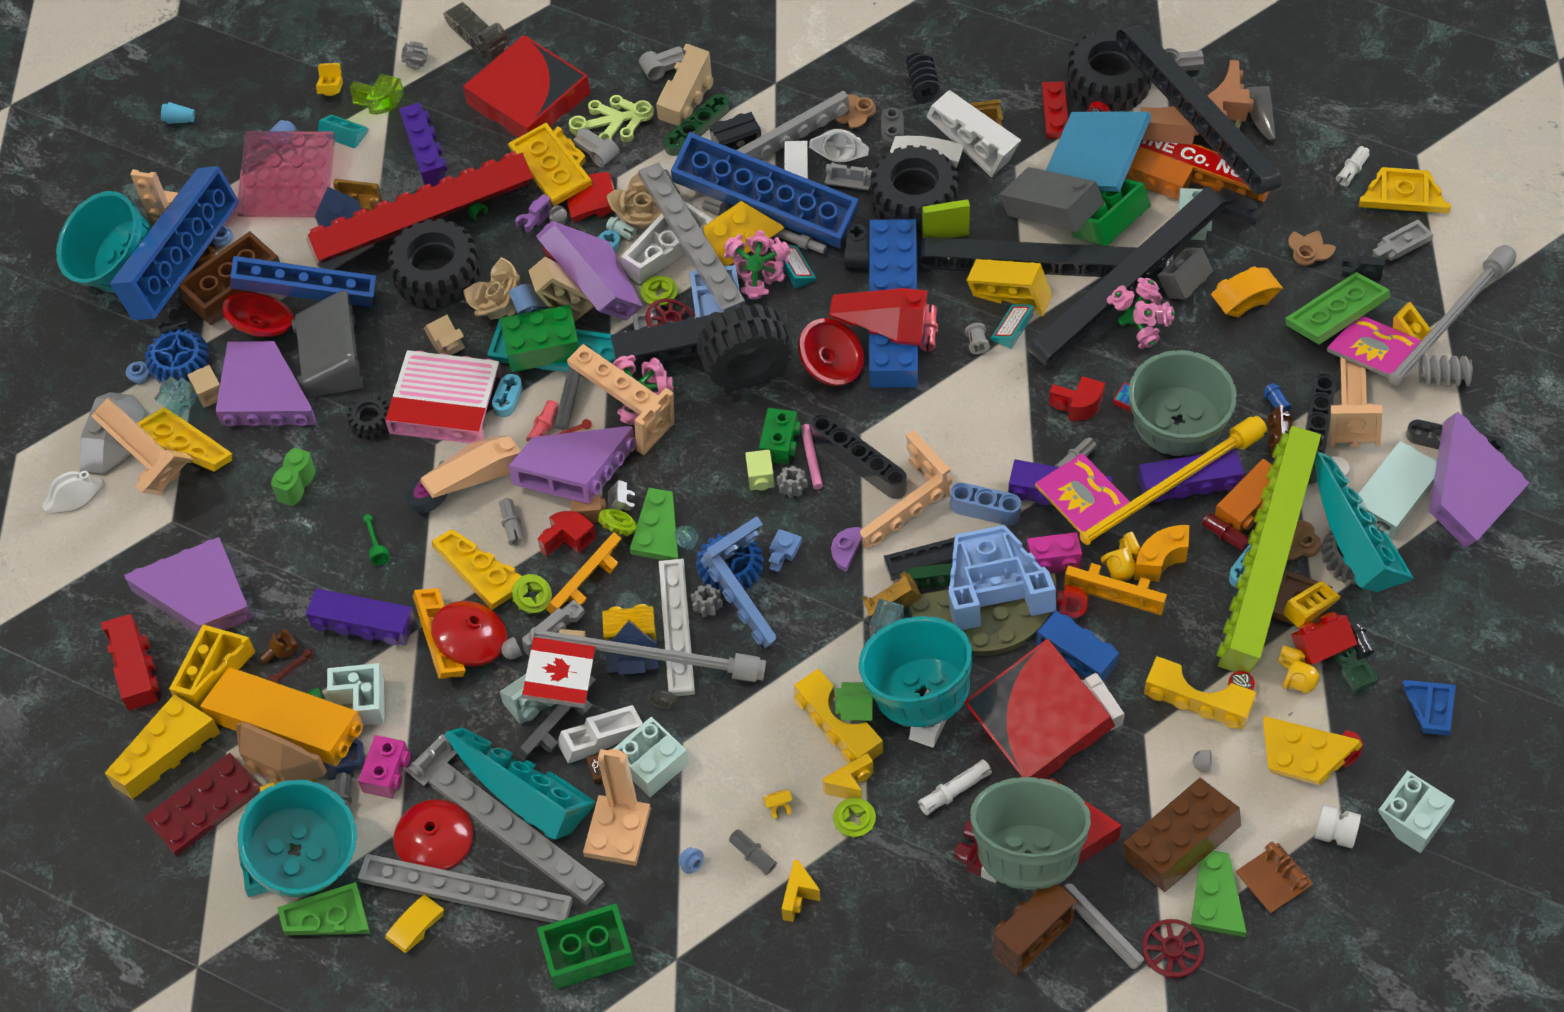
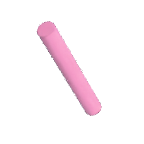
M804 424L801 426V434L813 488L821 489L823 484L810 425Z

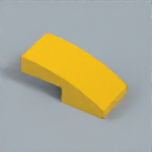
M424 894L395 922L385 938L404 953H407L424 939L425 931L443 917L444 909Z

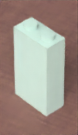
M1399 441L1359 492L1363 500L1360 505L1368 513H1373L1377 519L1374 523L1375 526L1379 527L1380 533L1386 532L1391 540L1394 539L1433 488L1437 460L1427 457L1413 446L1406 445Z

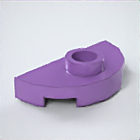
M847 528L838 533L833 539L831 555L836 566L844 572H847L862 542L860 531L863 528Z

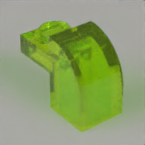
M384 74L379 75L374 86L354 81L350 86L353 102L368 106L369 113L375 115L393 110L404 95L401 79Z

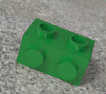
M768 408L759 451L770 450L772 463L789 465L791 456L796 454L797 442L794 440L795 436H799L801 431V422L797 421V411Z

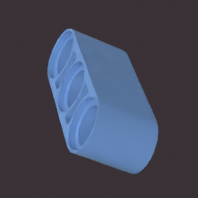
M522 284L509 291L517 314L550 308L535 292L533 284Z
M956 483L950 491V508L956 514L1008 526L1015 525L1020 520L1021 500L1017 495L968 483Z

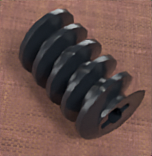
M922 53L909 55L906 59V65L913 97L917 101L929 100L940 90L934 58L929 54Z

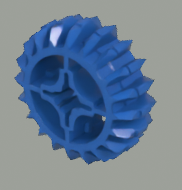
M179 327L176 332L170 329L166 335L161 333V338H153V344L148 345V351L145 352V364L147 369H149L150 375L158 383L163 382L166 386H169L171 383L175 387L179 383L186 386L187 381H190L188 374L208 366L207 364L210 363V350L206 341L197 332L192 333L189 328L184 332Z
M717 533V539L709 537L708 544L702 543L701 551H698L696 568L705 586L711 584L712 588L719 589L721 595H723L722 591L724 589L719 582H714L708 573L709 567L705 569L700 562L703 554L707 552V548L726 537ZM755 541L744 549L740 546L731 557L732 563L729 569L743 588L751 589L752 582L758 583L759 575L763 573L764 558L762 557V550L760 547H757ZM728 559V560H726V561H724V562H725L726 565L729 567V565H728V564H729V559Z

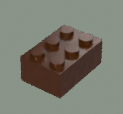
M1058 884L1049 888L1034 890L1032 893L1033 897L1027 903L1021 902L1014 909L1013 916L1008 921L1002 920L994 929L993 956L1016 977L1073 923L1076 900Z

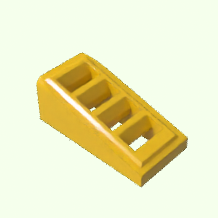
M1321 580L1288 600L1283 614L1294 625L1299 627L1305 623L1312 622L1335 604L1341 596ZM1319 592L1321 595H1323V596L1326 598V600H1324V599H1323L1319 594H1317V593Z

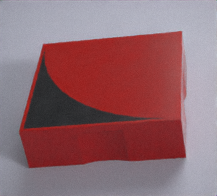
M525 35L463 86L467 105L488 119L498 122L517 138L544 123H547L551 128L561 116L570 112L590 94L588 75Z
M1048 638L964 702L1021 777L1046 779L1061 768L1072 755L1086 749L1115 727L1109 713Z

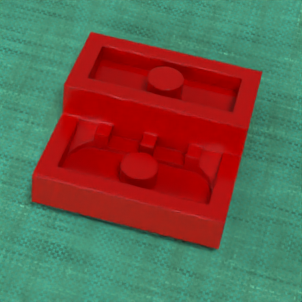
M609 172L588 175L593 185L567 199L570 215L575 223L595 213L600 218L613 211L607 200V195L614 191Z

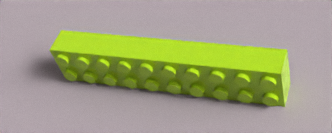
M1292 425L1288 433L1283 432L1279 444L1277 443L1274 448L1272 458H1275L1273 465L1269 467L1266 479L1269 481L1260 497L1263 503L1256 512L1254 522L1257 524L1248 540V544L1251 546L1249 552L1245 553L1242 561V566L1245 568L1238 577L1235 587L1238 589L1236 597H1233L1229 608L1232 614L1230 619H1227L1223 629V634H1226L1224 641H1221L1216 656L1220 657L1218 667L1233 672L1245 671L1250 674L1261 658L1321 434Z

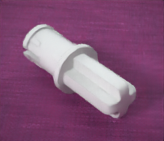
M1360 146L1352 157L1345 161L1344 168L1336 176L1337 182L1343 178L1339 183L1340 185L1348 186L1353 177L1361 172V166L1369 157V149Z

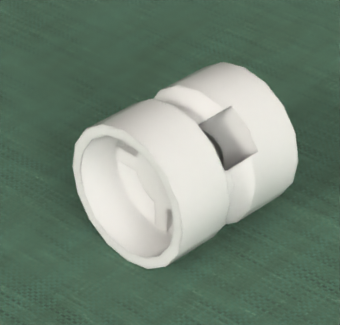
M1323 805L1315 839L1326 842L1334 839L1337 845L1353 848L1361 815L1349 811L1341 814L1338 808Z

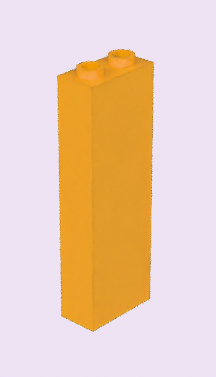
M227 667L200 705L203 713L211 717L218 725L236 731L235 725L238 721L246 722L300 746L307 752L320 756L322 762L336 767L341 759L347 755L349 747L355 738L361 734L363 723L356 710L231 667Z

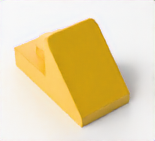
M1408 302L1393 318V329L1417 339L1423 340L1431 331L1411 302Z
M868 753L822 778L825 794L845 799H862V791L856 782H864L873 774V760Z
M793 860L782 905L783 920L791 922L794 921L795 913L801 912L803 898L820 901L819 888L798 860Z

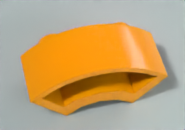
M1254 266L1229 280H1222L1211 295L1227 315L1239 318L1255 306L1267 305L1283 287L1268 268H1257Z
M1189 525L1168 527L1148 538L1138 553L1134 580H1140L1142 577L1150 581L1159 582L1161 574L1167 567L1175 563H1185L1189 547Z

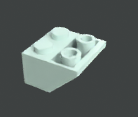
M526 674L500 691L503 704L520 725L526 721L533 720L546 707L555 705L554 703L522 699Z
M652 717L613 748L627 754L633 782L649 797L653 796L689 765L687 750Z
M1407 771L1378 812L1397 839L1421 853L1449 815L1455 800Z

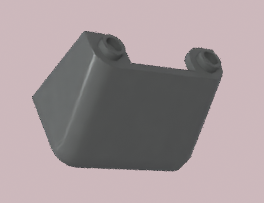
M347 290L337 292L297 313L295 319L292 320L294 334L297 333L301 366L298 384L301 390H305L307 398L364 388L363 378L359 372L360 365L357 357L353 327L354 323H356L355 314Z

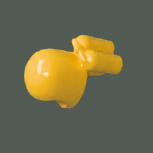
M1133 532L1125 534L1124 538L1119 540V550L1109 552L1100 559L1102 564L1108 567L1112 579L1127 581L1135 575L1136 563L1134 559H1137L1141 548Z
M1283 645L1278 659V663H1281L1288 669L1282 688L1286 690L1292 688L1301 691L1303 694H1308L1318 684V671L1313 666L1305 663L1306 656L1301 650Z

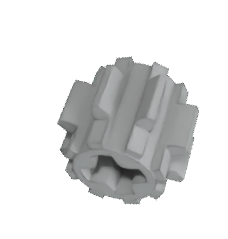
M410 41V44L405 43L401 54L402 62L406 63L407 67L419 69V66L424 67L427 62L428 48L423 47V43Z
M795 466L783 468L780 476H777L779 492L784 495L787 494L789 498H793L796 495L801 496L804 488L808 486L807 479H805V471H802L800 468L797 469Z
M711 584L698 586V591L691 594L693 611L702 613V617L716 615L715 611L723 606L720 599V590L712 588Z

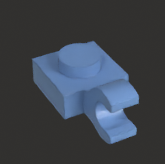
M781 529L778 530L769 547V554H771L769 570L779 572L785 559L793 561L802 543L801 536Z

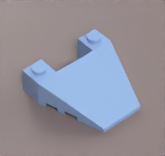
M1005 525L955 535L949 586V607L953 624L958 626L960 630L981 626L980 607L1025 598L1031 616L1056 611V589L1049 571L1036 562V558L1031 552L1027 553L1024 550L1022 543Z

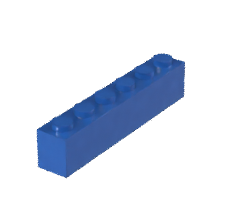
M234 256L230 288L319 301L337 292L347 290L352 305L372 308L376 276Z

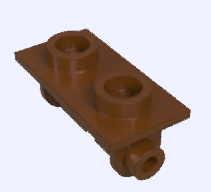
M1279 405L1270 413L1266 421L1269 432L1268 446L1270 458H1272L1274 448L1277 443L1279 444L1283 432L1288 433L1292 426V416L1288 411H1283L1282 405Z

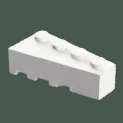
M683 200L701 231L703 226L714 220ZM662 213L621 256V266L626 275L639 284L686 254Z

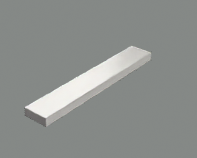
M684 559L659 561L665 650L692 654ZM666 661L669 697L695 695L693 665Z

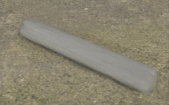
M1066 884L1063 887L1076 900L1075 910L1130 968H1138L1144 961L1141 954L1073 884Z

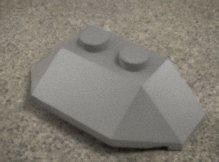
M109 392L95 399L81 435L80 472L87 471L92 475L105 476L110 472L111 468L117 466L131 455L91 415L106 398H110L137 423L145 418L146 413L133 395Z

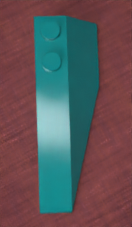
M1317 451L1314 464L1322 504L1332 533L1344 555L1343 561L1352 569L1357 585L1362 589L1378 592L1411 581L1413 576L1391 538L1386 532L1380 533L1374 524L1377 519L1373 513H1368L1360 505L1363 501L1360 495L1352 488L1346 486L1349 480L1334 459Z
M463 727L446 732L445 737L476 777L497 798L523 817L525 822L536 826L549 838L556 840L571 834L595 806L596 801L554 773L548 771L545 775L535 770L536 764L528 760L524 763L512 758L513 753L506 749L492 748L491 741Z

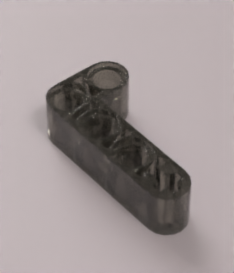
M460 2L443 13L444 19L450 28L488 64L509 48L507 35L503 27L498 22L488 26L464 2Z

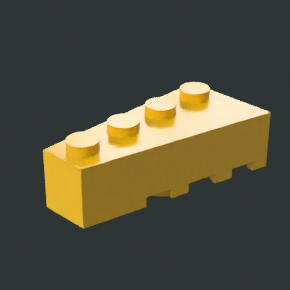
M174 694L108 768L105 774L114 788L134 799L158 781L161 774L170 768L173 770L180 764L181 759L191 752L195 753L202 748L201 744L209 738L214 739L220 734V731L211 717Z

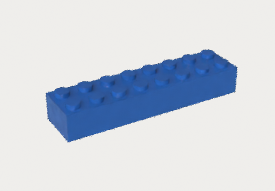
M689 132L671 169L672 182L721 202L730 203L733 206L742 201L783 227L810 236L838 249L841 248L846 237V230L852 224L858 211L857 198Z
M219 166L197 168L111 281V287L132 320L156 318L239 204L238 198Z
M916 219L870 220L869 291L898 288L917 289ZM869 333L870 388L918 387L917 346L896 344L889 341V337L879 333L877 335Z

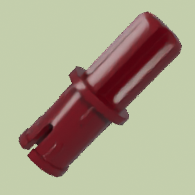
M1212 513L1207 514L1204 518L1202 526L1219 536V540H1226L1240 550H1245L1249 545V538L1234 529L1232 523L1227 524Z

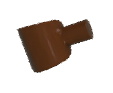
M285 628L280 631L278 636L275 633L272 634L268 645L269 648L259 657L266 664L275 655L280 659L288 658L297 651L298 643Z

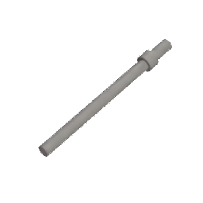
M705 200L702 204V209L718 214L720 205ZM783 229L774 235L793 242L799 248L805 250L811 249L825 254L827 250V245L812 240V237L804 234L800 236Z

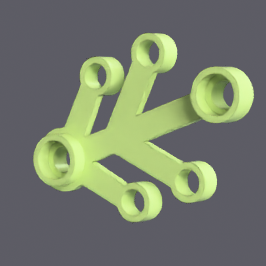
M614 95L610 98V107L601 104L598 100H592L588 104L589 113L592 115H599L601 113L606 116L588 121L582 116H574L569 120L570 132L576 136L581 128L589 130L609 125L599 137L603 140L606 138L612 140V136L622 123L631 119L627 127L620 130L621 140L623 142H630L634 139L633 132L642 121L650 120L653 117L654 108L648 101L641 100L634 104L623 99L620 95ZM621 108H624V109H626V110H628V111L620 112V111H618V110H620Z

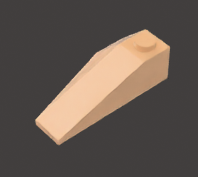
M492 436L475 441L421 477L420 482L431 497L434 498L510 474L509 464L521 450L510 436Z

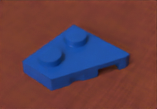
M1411 680L1403 681V689L1423 733L1450 736L1456 685Z

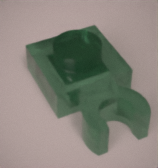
M1353 647L1347 649V654L1350 657H1344L1340 652L1335 655L1336 662L1344 667L1341 674L1354 693L1377 684L1379 678L1365 658L1359 661L1356 659L1357 653Z

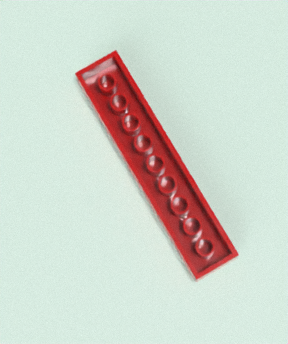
M516 151L504 155L501 161L495 162V159L483 163L480 169L474 170L473 167L460 172L459 177L453 179L451 175L439 180L440 182L436 186L432 187L431 184L419 187L415 194L403 193L398 195L394 202L382 201L375 204L374 209L368 212L366 208L354 212L352 218L347 220L345 217H340L333 220L331 226L326 228L320 225L310 229L307 235V243L316 264H323L398 235L405 228H411L414 223L418 222L421 224L425 222L424 220L428 219L432 221L468 208L469 205L476 202L481 203L529 184L533 176L523 152L519 154Z

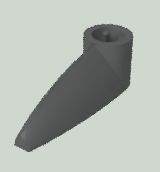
M1269 86L1246 87L1245 89H1249L1250 99H1253V109L1250 115L1255 125L1269 141L1275 142Z

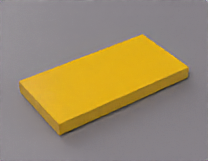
M547 123L508 143L509 149L512 152L516 151L517 154L523 152L533 180L542 192L550 198L553 206L593 185L590 177Z

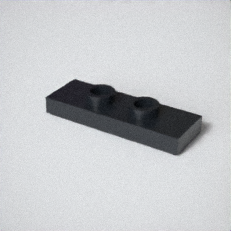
M955 537L884 555V563L890 580L900 579V573L910 568L953 563Z

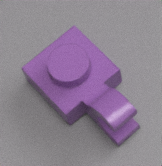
M543 194L533 201L529 207V213L521 214L516 218V226L519 228L523 223H527L524 226L527 233L532 231L535 225L539 227L549 217V212L552 208L550 198Z

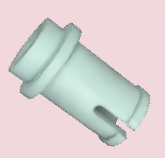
M611 217L606 225V229L616 231L628 241L634 239L630 233L636 235L637 232L636 227L620 221L619 217Z

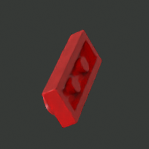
M1042 82L1046 139L1060 138L1068 121L1065 82Z

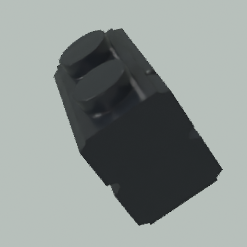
M752 112L740 113L734 118L725 121L720 120L709 126L711 141L734 150H738L761 137L760 126Z

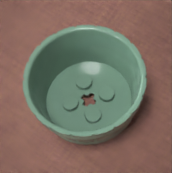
M1167 351L1144 361V364L1142 363L1134 372L1129 385V403L1139 435L1153 449L1155 448L1161 453L1172 456L1194 455L1210 447L1221 435L1223 428L1231 419L1236 406V388L1230 374L1215 360L1197 352L1193 353V351ZM1178 415L1183 416L1182 420L1185 421V423H1179V425H1175L1174 420L1171 418L1178 417Z
M1033 777L1007 779L984 789L985 791H982L974 800L970 817L972 832L977 843L978 857L986 872L1000 883L1026 890L1045 889L1066 880V877L1068 878L1076 868L1080 852L1089 834L1091 816L1084 800L1077 793H1074L1073 790L1060 783L1057 784V782Z

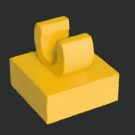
M786 788L761 796L764 806L766 808L770 807V814L774 819L777 818L776 809L779 806L785 808L787 815L791 814V807L786 803L792 801L789 789Z

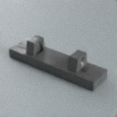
M590 675V680H589L588 689L592 686V684H593L594 681L596 680V679H594L591 675ZM587 700L585 708L559 704L523 743L516 754L525 760L539 745L550 753L557 746L558 742L549 732L571 708L584 716L592 705Z

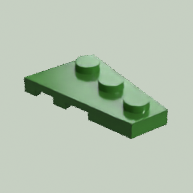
M648 488L630 547L631 555L659 560L678 559L673 492Z
M1213 850L1199 862L1191 926L1197 929L1246 937L1247 932L1229 853Z
M356 882L277 907L285 935L370 934Z

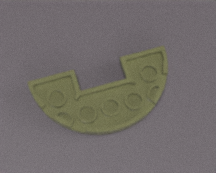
M1050 573L1051 579L1056 589L1055 573ZM949 590L921 594L922 598L907 607L911 618L916 616L937 617L953 623L949 607ZM1025 598L1008 601V603L980 607L981 626L962 631L969 639L972 656L998 655L1015 650L1026 644V641L1037 634L1038 630L1049 619L1051 612L1031 616Z

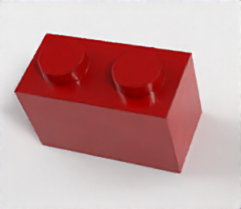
M1335 612L1327 613L1320 617L1321 621L1314 624L1313 622L1305 623L1298 627L1299 631L1291 634L1296 649L1301 650L1306 656L1305 663L1313 665L1357 645L1347 615H1339Z

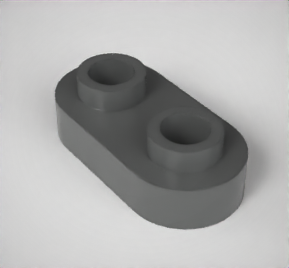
M887 108L881 114V140L885 146L892 147L895 136H904L903 113L897 108Z

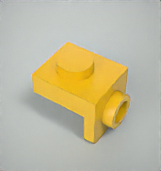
M340 63L319 64V80L316 85L317 94H324L325 96L336 95L340 92L343 85Z

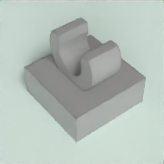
M618 480L608 491L607 509L631 511L635 506L634 503L627 501V499L631 500L635 496L633 491L627 490V482Z

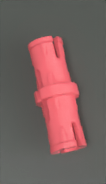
M927 304L920 346L924 351H926L927 343H929L928 351H933L936 348L935 334L938 332V324L936 323L937 307L935 305H931V312L929 313V304Z
M547 400L541 414L536 416L533 421L534 426L526 437L527 442L533 437L545 436L547 431L551 430L552 422L559 408L557 402Z

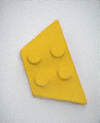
M1382 167L1377 173L1376 179L1371 182L1364 196H1361L1359 201V207L1447 214L1450 213L1451 209L1450 203H1446L1441 196L1442 190L1434 183V178L1429 170Z
M742 201L702 227L703 234L724 267L732 264L734 259L731 256L727 259L724 257L726 252L724 245L729 238H735L738 234H741V241L745 243L744 252L747 254L751 250L750 246L746 244V240L748 237H753L756 231H764L765 235L771 238L784 229L781 224Z
M1267 716L1263 717L1268 769L1274 774L1321 786L1333 771L1338 770L1345 763L1344 759L1354 749L1358 751L1362 746L1358 739Z

